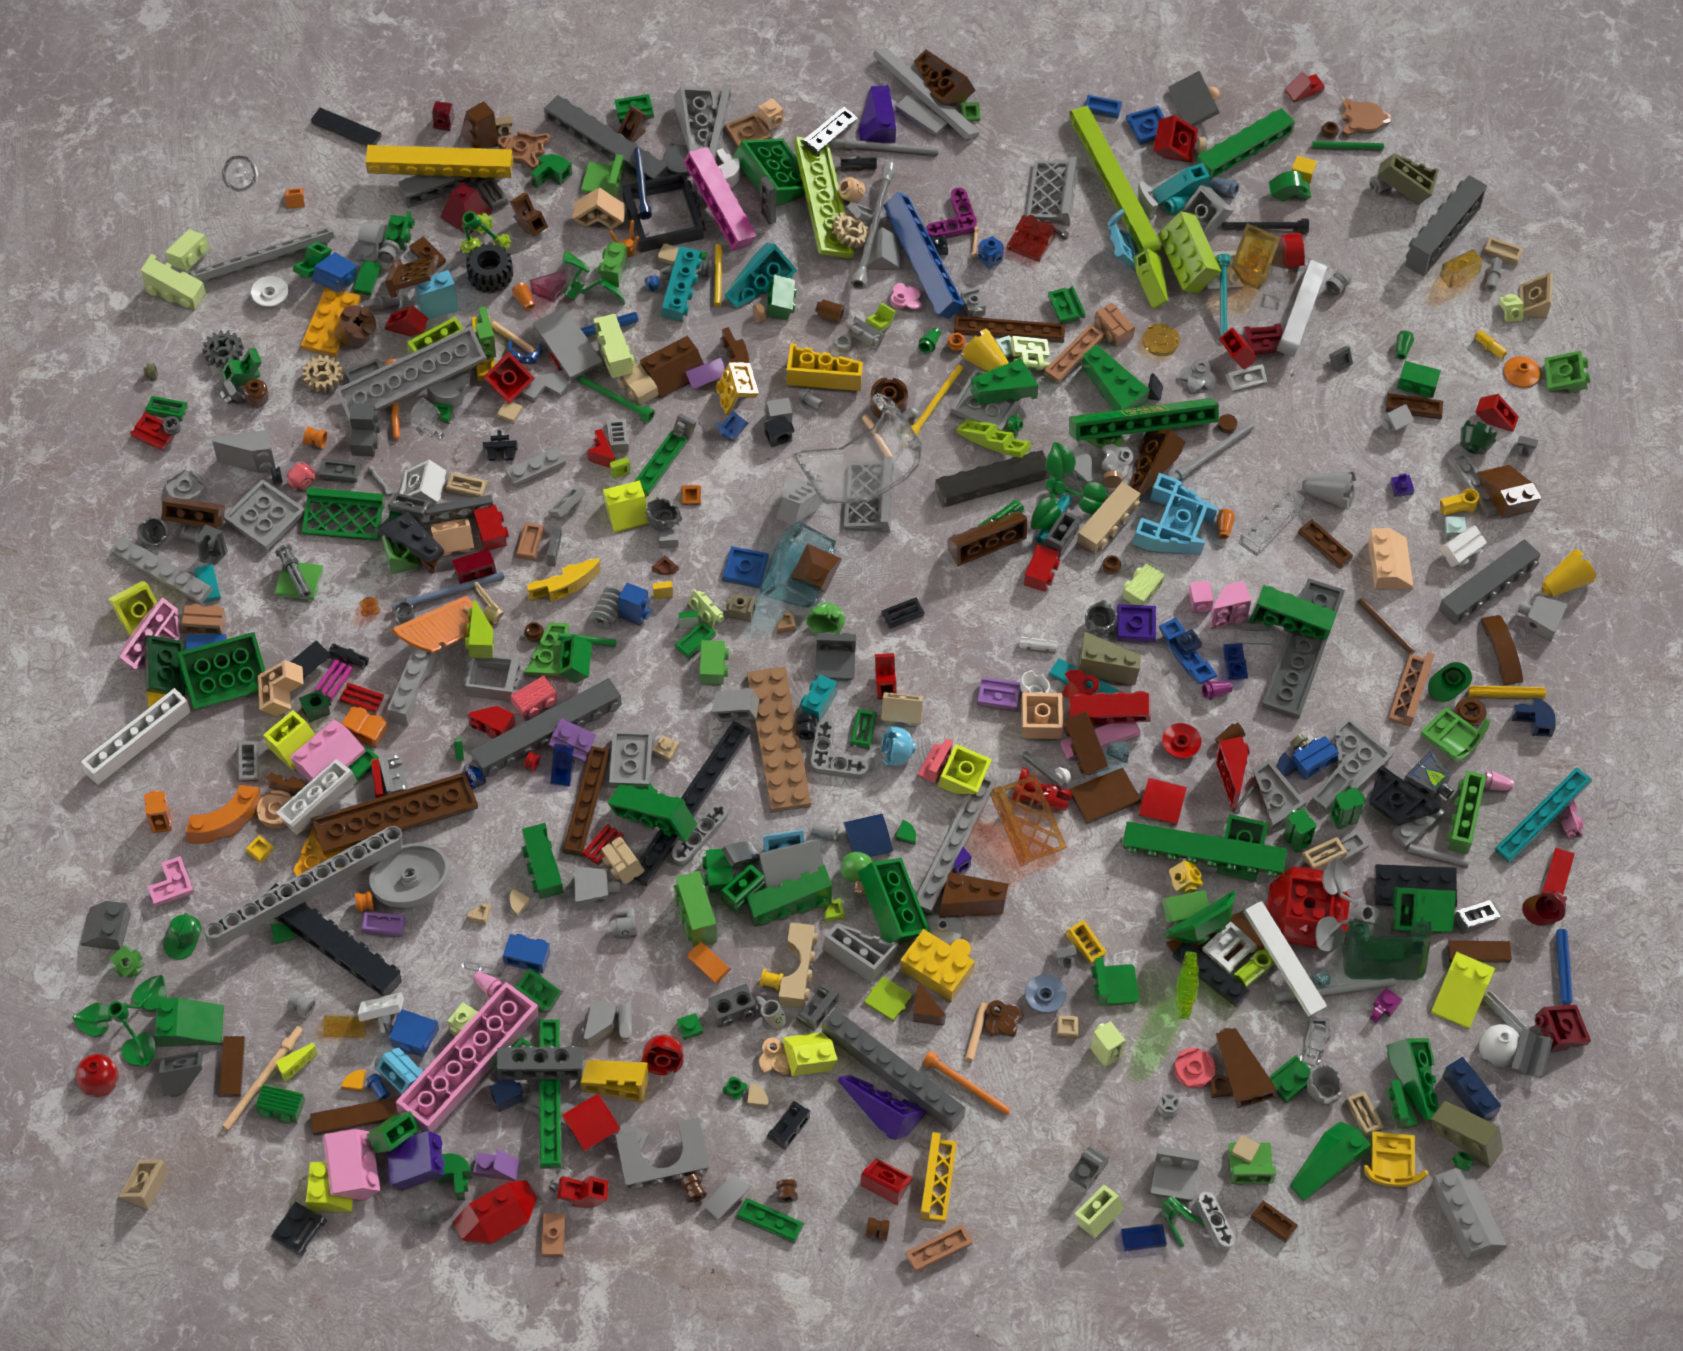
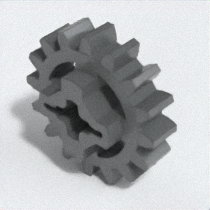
M220 330L219 334L213 332V337L207 336V342H203L204 348L202 350L205 360H209L210 365L216 363L217 368L221 364L225 366L228 360H240L239 356H243L242 350H244L241 338L237 337L236 333L230 335L229 330L226 333Z

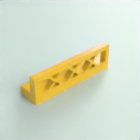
M932 1132L921 1219L946 1223L957 1141L940 1139L941 1133ZM939 1145L952 1147L951 1153L944 1158L939 1153ZM944 1164L949 1172L941 1178L936 1172V1168ZM941 1183L946 1189V1193L938 1197L934 1193L933 1188ZM938 1203L943 1209V1215L930 1214L931 1207Z

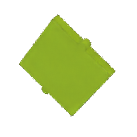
M883 976L876 986L871 988V992L864 1000V1003L894 1022L901 1011H905V1006L913 997V994Z

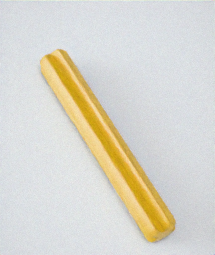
M1470 685L1468 687V696L1544 699L1546 697V688Z

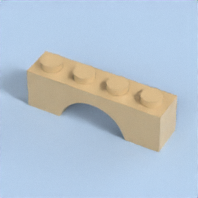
M790 922L788 950L799 958L800 966L793 974L782 977L779 992L780 1005L804 1008V1001L809 1000L810 989L807 988V982L812 981L813 970H809L810 964H814L815 952L812 951L813 945L817 946L818 941L815 925Z

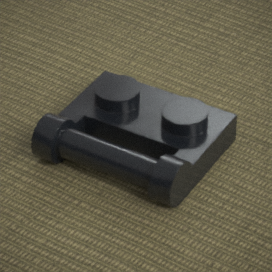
M295 1201L271 1235V1239L294 1253L303 1256L307 1251L306 1247L320 1227L326 1224L327 1219ZM309 1221H313V1224L299 1244L294 1243Z

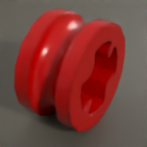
M530 752L525 759L524 768H530L533 772L536 771L541 756H535L533 752Z

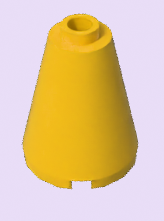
M987 329L980 332L982 334L980 337L975 336L962 350L964 353L961 354L964 359L985 372L1009 363Z
M1572 550L1542 581L1541 590L1546 596L1555 597L1596 581L1597 575L1588 559L1585 561L1581 557L1584 554L1580 550Z

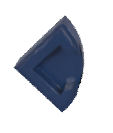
M1283 753L1279 758L1277 769L1286 777L1296 771L1297 766L1286 753Z

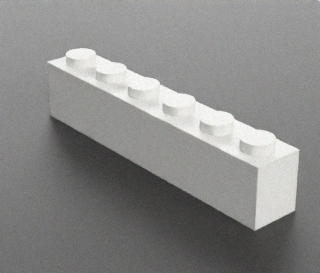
M175 688L84 758L81 764L85 774L99 785L188 715L190 708L187 700Z

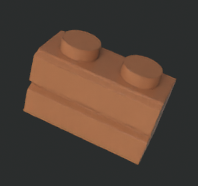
M1113 303L1096 311L1094 325L1105 333L1108 342H1113L1118 347L1125 341L1127 342L1133 338L1135 327Z
M199 604L185 605L181 622L183 633L223 634L226 622L225 610L218 605L202 607Z

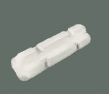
M1029 637L1020 638V648L1027 649V647H1030L1032 650L1046 651L1048 649L1049 652L1057 651V641L1050 640V642H1047L1046 639L1031 638L1030 640L1028 639Z

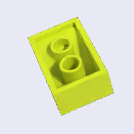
M1456 952L1431 1013L1470 1029L1495 968Z

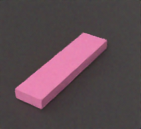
M1135 722L1107 724L1096 728L1095 732L1101 747L1105 748L1138 736L1141 730ZM1071 738L1062 740L1060 743L1068 761L1078 757V755L1073 754L1070 744L1073 743Z

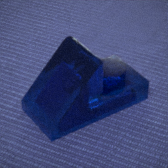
M554 744L550 784L571 785L575 760H573L575 746Z

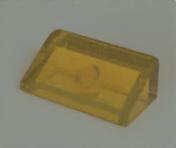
M326 1014L324 1015L323 1036L365 1038L367 1020L359 1021L358 1015Z

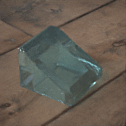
M1109 742L1107 755L1128 764V742Z

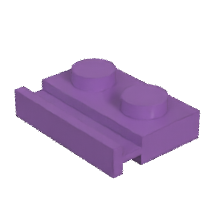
M982 677L977 705L1016 711L1020 682Z
M560 718L548 745L585 761L596 734Z

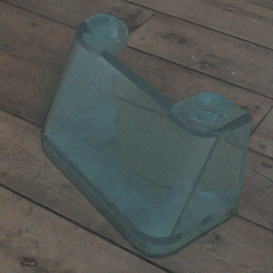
M801 521L795 525H790L778 540L761 585L760 593L769 598L806 608L815 606L819 598L817 591L790 577L807 543L834 555L836 552L834 547L837 541Z

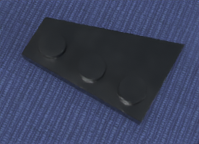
M408 512L379 527L377 530V534L381 536L386 535L392 539L393 543L397 545L400 543L407 547L409 552L428 563L444 555V549Z

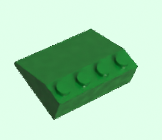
M783 138L741 141L733 157L734 159L738 158L740 167L760 195V180L767 176L776 188V206L784 205L805 196L797 157Z
M255 632L175 654L193 709L259 692L258 675L266 671Z

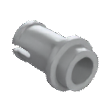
M804 388L799 394L800 401L806 402L815 410H818L823 404V400L812 394L810 389Z
M815 822L811 830V835L827 838L828 841L835 840L838 834V829L835 826L829 827Z
M563 1167L556 1178L549 1182V1189L554 1194L558 1195L559 1178L562 1176L572 1178L574 1176V1173L569 1168Z

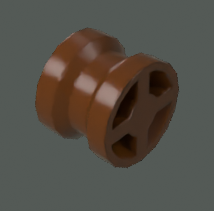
M783 1179L776 1182V1189L779 1192L777 1194L778 1202L791 1203L798 1200V1193L795 1191L797 1182L795 1180Z

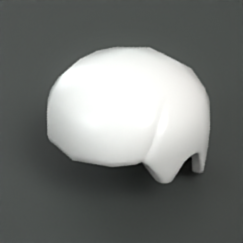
M1030 670L1022 675L1020 689L1022 693H1049L1050 684L1043 674L1036 675L1033 670Z

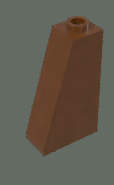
M1224 1028L1219 1033H1215L1237 1108L1277 1098L1278 1094L1275 1085L1237 1029Z

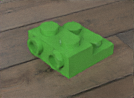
M486 306L479 307V315L476 316L475 333L487 360L496 358L494 333Z
M1582 351L1544 358L1549 392L1568 389L1570 393L1588 389L1587 384L1591 383L1589 372H1586L1585 368H1589L1587 357H1583Z

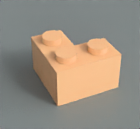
M597 188L575 201L573 220L584 227L599 221L613 229L624 222L626 205L601 188Z
M283 660L258 675L259 707L261 711L278 717L291 709L290 692L303 685V669L301 666Z

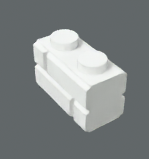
M1475 525L1467 528L1440 547L1441 553L1446 557L1451 567L1456 565L1461 567L1469 562L1468 557L1471 555L1475 557L1483 552L1482 548L1487 545V542L1480 535L1481 533Z

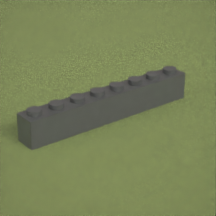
M559 95L544 107L545 120L612 162L615 161L616 154L623 155L624 170L637 178L634 149L639 146L636 143L629 141L622 134L615 132L608 125L599 122L594 116H590L580 107L574 106L569 100L563 99ZM640 148L644 180L668 176V165L663 160L654 157L649 151Z
M608 678L471 750L472 760L484 778L489 775H495L500 769L511 766L517 760L527 757L530 752L549 746L548 743L560 718L583 728L585 724L600 719L602 715L610 711L617 710L622 705L621 695Z
M836 1008L822 1022V1032L831 1041L908 1100L926 1110L929 1116L950 1132L965 1117V1106Z

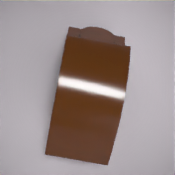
M522 193L510 201L515 213L514 219L527 234L536 236L548 228L542 212L534 209L527 193Z

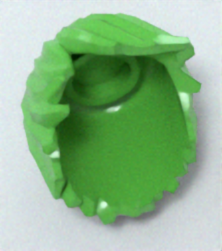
M831 602L819 604L806 616V624L814 633L830 632L832 634H840L845 624L843 611L838 605H834Z

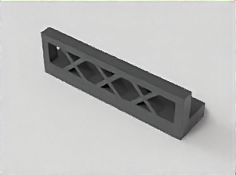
M487 495L431 505L424 518L417 517L418 523L425 527L430 526V524L457 519L475 518L474 510L493 505L492 496Z

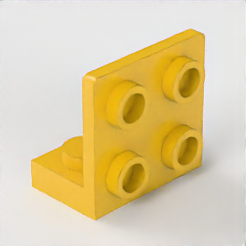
M729 363L723 371L721 379L717 382L716 390L719 393L720 404L725 415L730 414L739 397L756 398L758 395L750 363Z

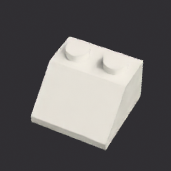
M431 460L418 464L405 471L399 493L429 500L431 505L436 504L441 498L440 493L445 482L446 470Z

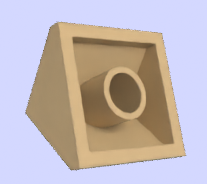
M1551 272L1520 284L1519 298L1524 303L1523 316L1547 319L1552 303L1553 274Z
M161 1159L138 1160L119 1198L149 1210L168 1175L164 1161Z

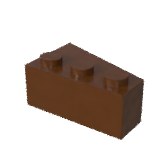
M484 101L465 113L460 135L467 141L470 148L489 149L498 146L495 114Z

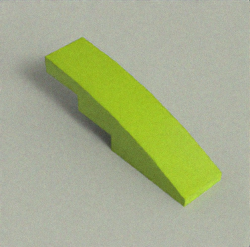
M965 420L956 429V433L968 440L1005 455L1022 458L1032 448L1030 441L1015 439L1012 432L999 431L996 424Z

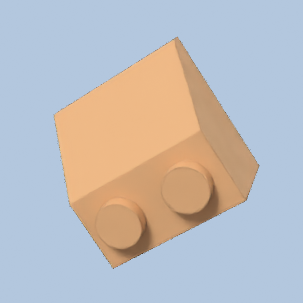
M468 518L430 524L432 537L444 549V555L442 556L452 554L451 552L458 550L460 553L468 552L471 550L470 548H474Z

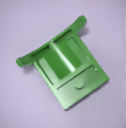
M1445 707L1421 731L1420 736L1449 756L1451 760L1459 763L1466 759L1480 744L1488 730L1490 719L1486 718L1480 729L1477 730Z

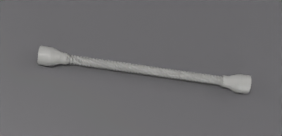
M885 162L882 167V185L860 266L853 275L851 282L852 287L861 290L866 286L867 264L888 186L897 170V166L893 162Z

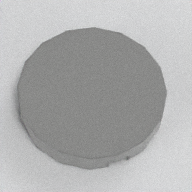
M179 470L173 473L167 480L166 493L168 497L197 501L204 492L202 477L192 470Z

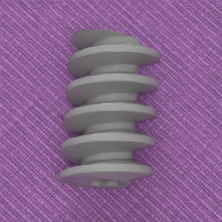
M613 586L604 588L600 599L590 614V619L594 625L602 629H610L609 624H613L614 618L618 616V597L622 591L621 589Z

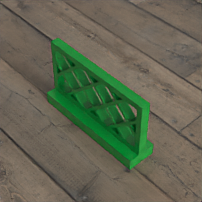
M307 487V502L302 534L379 540L377 530L381 527L383 508H385L386 502L383 494ZM311 503L320 504L322 509L314 514L310 510ZM333 505H338L341 510L332 515L328 509ZM351 507H358L360 512L351 517L347 510ZM371 508L378 509V514L372 519L366 514ZM326 511L331 518L321 523L317 517ZM345 513L349 520L341 525L336 518ZM364 515L369 521L360 527L355 520ZM314 519L320 525L314 530L307 529L308 523ZM332 521L339 526L334 531H328L325 528ZM353 522L358 529L353 533H347L344 528ZM372 524L375 527V534H366L363 530Z

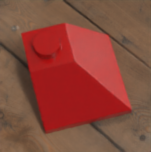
M510 352L483 376L489 385L508 404L535 379Z

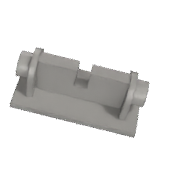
M856 316L852 322L849 321L846 325L847 333L873 349L878 350L885 336L884 333Z

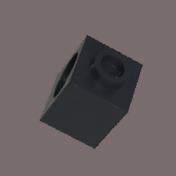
M786 416L764 423V433L771 448L792 441L794 427L791 422H788Z

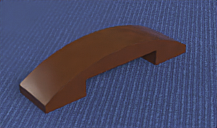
M1500 615L1481 618L1485 634L1490 637L1498 659V670L1504 686L1523 682L1518 653L1505 621Z

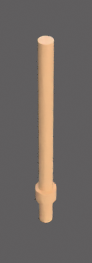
M297 1026L291 1035L283 1040L280 1044L281 1048L223 1123L222 1127L229 1131L277 1067L276 1061L283 1058L287 1052L292 1051L295 1047V1042L304 1031L301 1027Z

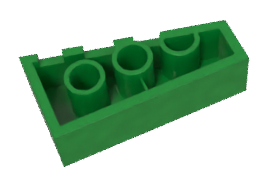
M619 784L608 801V805L616 816L637 824L640 821L652 830L657 827L670 837L675 834L679 836L680 841L685 843L697 826V822L685 805V801L680 797L674 798L663 793H653L647 789L641 790L630 785L624 786Z
M825 865L819 866V871L809 874V871L802 873L801 877L795 881L787 879L779 884L778 888L774 889L771 886L747 896V907L754 926H764L777 919L784 920L791 915L805 914L811 909L825 908L831 904L832 883Z

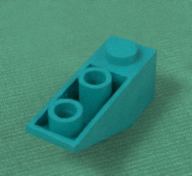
M1203 163L1188 167L1153 189L1152 194L1158 205L1164 204V201L1169 197L1190 196L1200 186L1209 187L1210 175Z

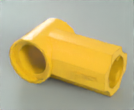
M1466 489L1462 494L1440 499L1439 503L1442 514L1446 516L1462 511L1466 513L1474 512L1477 508L1479 493L1475 489Z

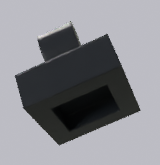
M933 235L930 237L938 254L948 255L946 236Z

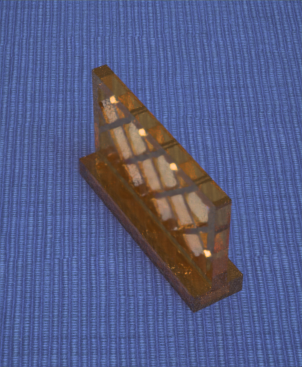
M1036 775L1002 787L993 788L990 796L1021 867L1029 864V862L1067 848ZM1033 782L1035 786L1034 794L1023 790L1026 783ZM1012 789L1019 792L1016 800L1008 798L1005 791ZM1021 794L1032 798L1029 806L1018 802ZM1034 799L1042 803V812L1031 808ZM1016 806L1027 810L1023 819L1015 815L1014 810ZM1029 812L1040 816L1036 825L1026 821ZM1042 818L1050 821L1051 827L1049 831L1039 827ZM1024 824L1034 828L1031 837L1023 834L1022 827ZM1037 830L1047 834L1044 843L1033 839ZM1049 837L1056 838L1060 846L1053 848L1047 845ZM1031 843L1042 847L1039 854L1032 855L1030 850Z

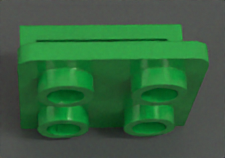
M1103 957L1095 958L1094 966H1091L1090 969L1091 978L1095 979L1093 993L1094 997H1097L1098 1006L1137 1003L1139 1001L1134 965L1104 966Z

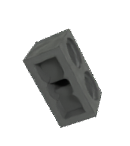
M747 983L708 998L709 1009L718 1028L730 1026L736 1020L750 1018L756 1013V1003ZM741 1001L747 1002V1004L744 1006H741L738 1003ZM727 1009L728 1012L720 1013L719 1010Z

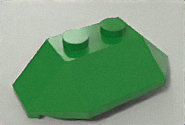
M1233 890L1162 933L1163 937L1190 945L1198 942L1200 945L1210 939L1208 935L1212 932H1215L1216 935L1226 929L1225 924L1231 920L1236 892Z

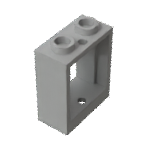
M493 655V658L469 659L467 663L468 676H465L463 680V688H466L467 696L511 702L510 695L516 692L520 675V658ZM478 668L509 671L505 688L475 685Z

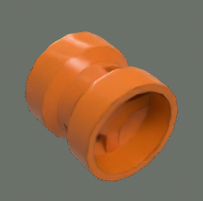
M308 426L304 432L303 444L308 446L315 445L317 448L323 449L327 442L328 433L326 430L321 429L317 431L314 427Z

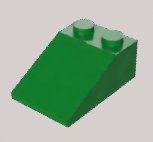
M1229 814L1224 838L1265 845L1269 823ZM1218 865L1216 872L1256 882L1258 875L1247 873L1246 869L1238 868V871L1228 870L1223 865Z
M158 998L155 1037L159 1047L222 1045L224 1005L184 998Z

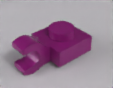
M1385 988L1373 1003L1376 1008L1371 1013L1370 1019L1377 1023L1384 1013L1390 1017L1403 999L1388 988Z

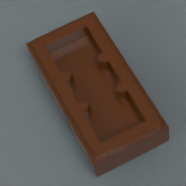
M424 236L409 245L410 251L419 260L438 255L439 261L436 269L446 263V258Z
M1264 1200L1250 1217V1219L1284 1243L1288 1241L1298 1228V1224Z

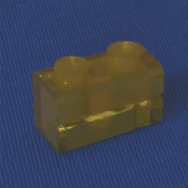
M1471 249L1443 263L1440 277L1451 288L1479 274L1483 260L1475 250Z

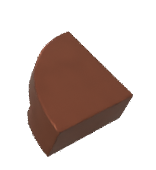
M663 556L651 567V570L659 575H670L677 572L679 567L668 557Z

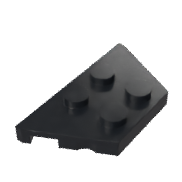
M1384 766L1380 768L1378 780L1374 784V791L1369 798V804L1399 826L1440 811V805Z

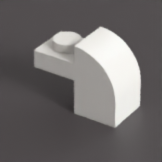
M723 148L716 151L717 164L722 170L726 182L732 188L738 183L740 178V163L738 158L732 160L731 156L726 154Z

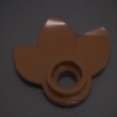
M994 1000L986 1008L988 1018L985 1022V1027L991 1037L999 1031L1007 1036L1015 1037L1017 1033L1016 1021L1024 1018V1014L1021 1009L1013 1004L1005 1005L999 1000ZM994 1007H998L1000 1013H996Z

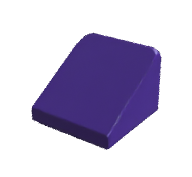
M964 847L960 850L953 865V873L960 874L971 867L972 857Z

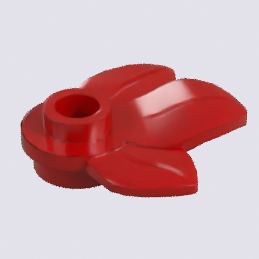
M1078 669L1069 670L1065 673L1067 680L1070 682L1062 693L1066 698L1070 699V696L1080 693L1093 695L1099 689V681L1093 675H1086ZM1088 681L1093 683L1092 688L1087 687Z

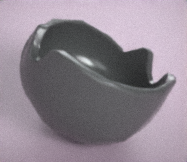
M150 517L139 523L137 536L145 545L159 546L167 540L169 529L162 519Z

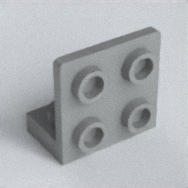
M1158 1146L1151 1194L1168 1198L1174 1196L1175 1199L1193 1201L1200 1153Z

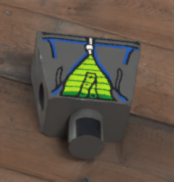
M1431 751L1406 774L1404 779L1405 782L1431 800L1438 793L1448 799L1454 792V789L1448 785L1451 777L1450 771Z

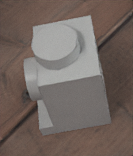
M979 287L961 291V299L964 303L963 309L967 317H980L986 312V304L979 292Z

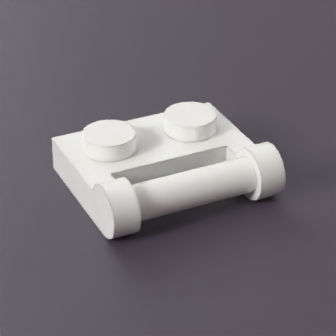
M1230 922L1226 925L1225 930L1218 933L1203 947L1202 951L1230 974L1234 970L1233 968L1245 956L1257 949V945ZM1241 942L1244 947L1229 961H1226L1224 957Z

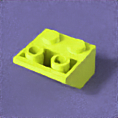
M294 710L263 734L266 747L292 770L295 767L290 756L315 736L307 722Z

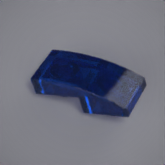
M1243 643L1223 644V656L1228 680L1248 679Z

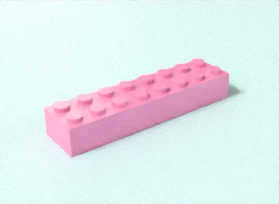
M505 982L396 1101L397 1112L411 1111L420 1130L423 1132L428 1130L434 1132L497 1062V1048L512 1046L538 1017V1005Z

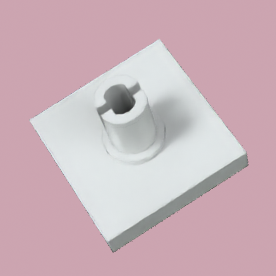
M402 992L362 1001L358 1011L359 1021L378 1018L380 1031L382 1033L386 1032V1029L391 1031L393 1026L390 1014L401 1012L404 1001Z

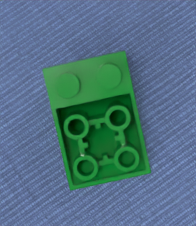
M1394 887L1392 928L1405 931L1453 932L1456 891Z

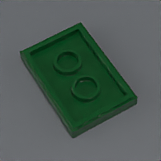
M152 635L145 637L146 691L168 694L175 688L182 696L185 695V684L175 655L177 652L184 651V641Z

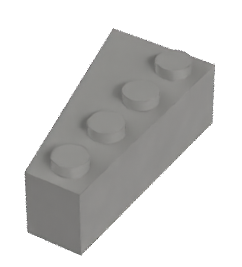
M789 475L777 519L795 525L818 509L824 488L819 487V484L816 482H806Z

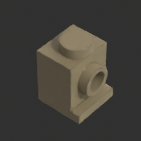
M734 593L733 597L728 598L726 603L729 617L751 622L756 609V596L748 597Z

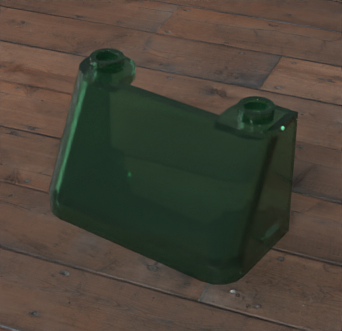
M1348 921L1345 939L1342 943L1345 975L1350 979L1363 980L1395 978V980L1422 979L1427 970L1432 933L1431 922H1416L1413 924L1411 936H1370L1369 926L1365 922Z

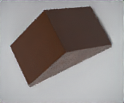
M920 984L917 986L913 1022L944 1025L946 1014Z

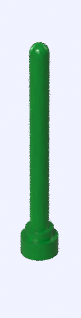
M582 375L577 377L579 383L634 411L642 421L649 423L655 415L654 409L648 406L640 407Z

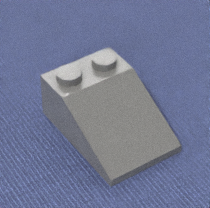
M269 430L212 438L215 455L219 463L254 472H268L271 467L276 469Z

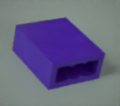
M428 1130L407 1138L391 1151H387L390 1186L403 1191L444 1176L441 1136Z

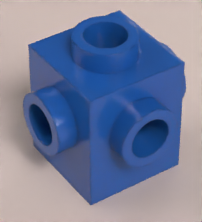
M991 236L988 239H983L978 244V258L988 269L1003 261L1004 245L1000 240Z

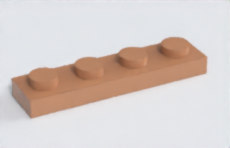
M1090 324L1044 370V374L1059 384L1083 360V354L1096 344L1098 345L1105 338V333Z

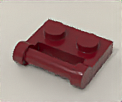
M1276 323L1274 326L1243 327L1245 340L1255 355L1280 353L1276 351L1283 333L1280 323Z

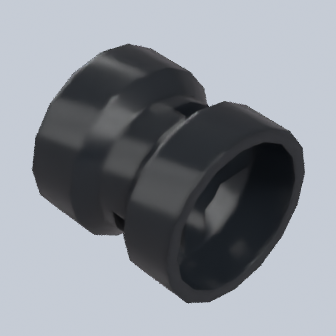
M811 713L799 714L797 719L799 726L796 728V735L803 740L813 739L816 733L814 727L817 725V717Z

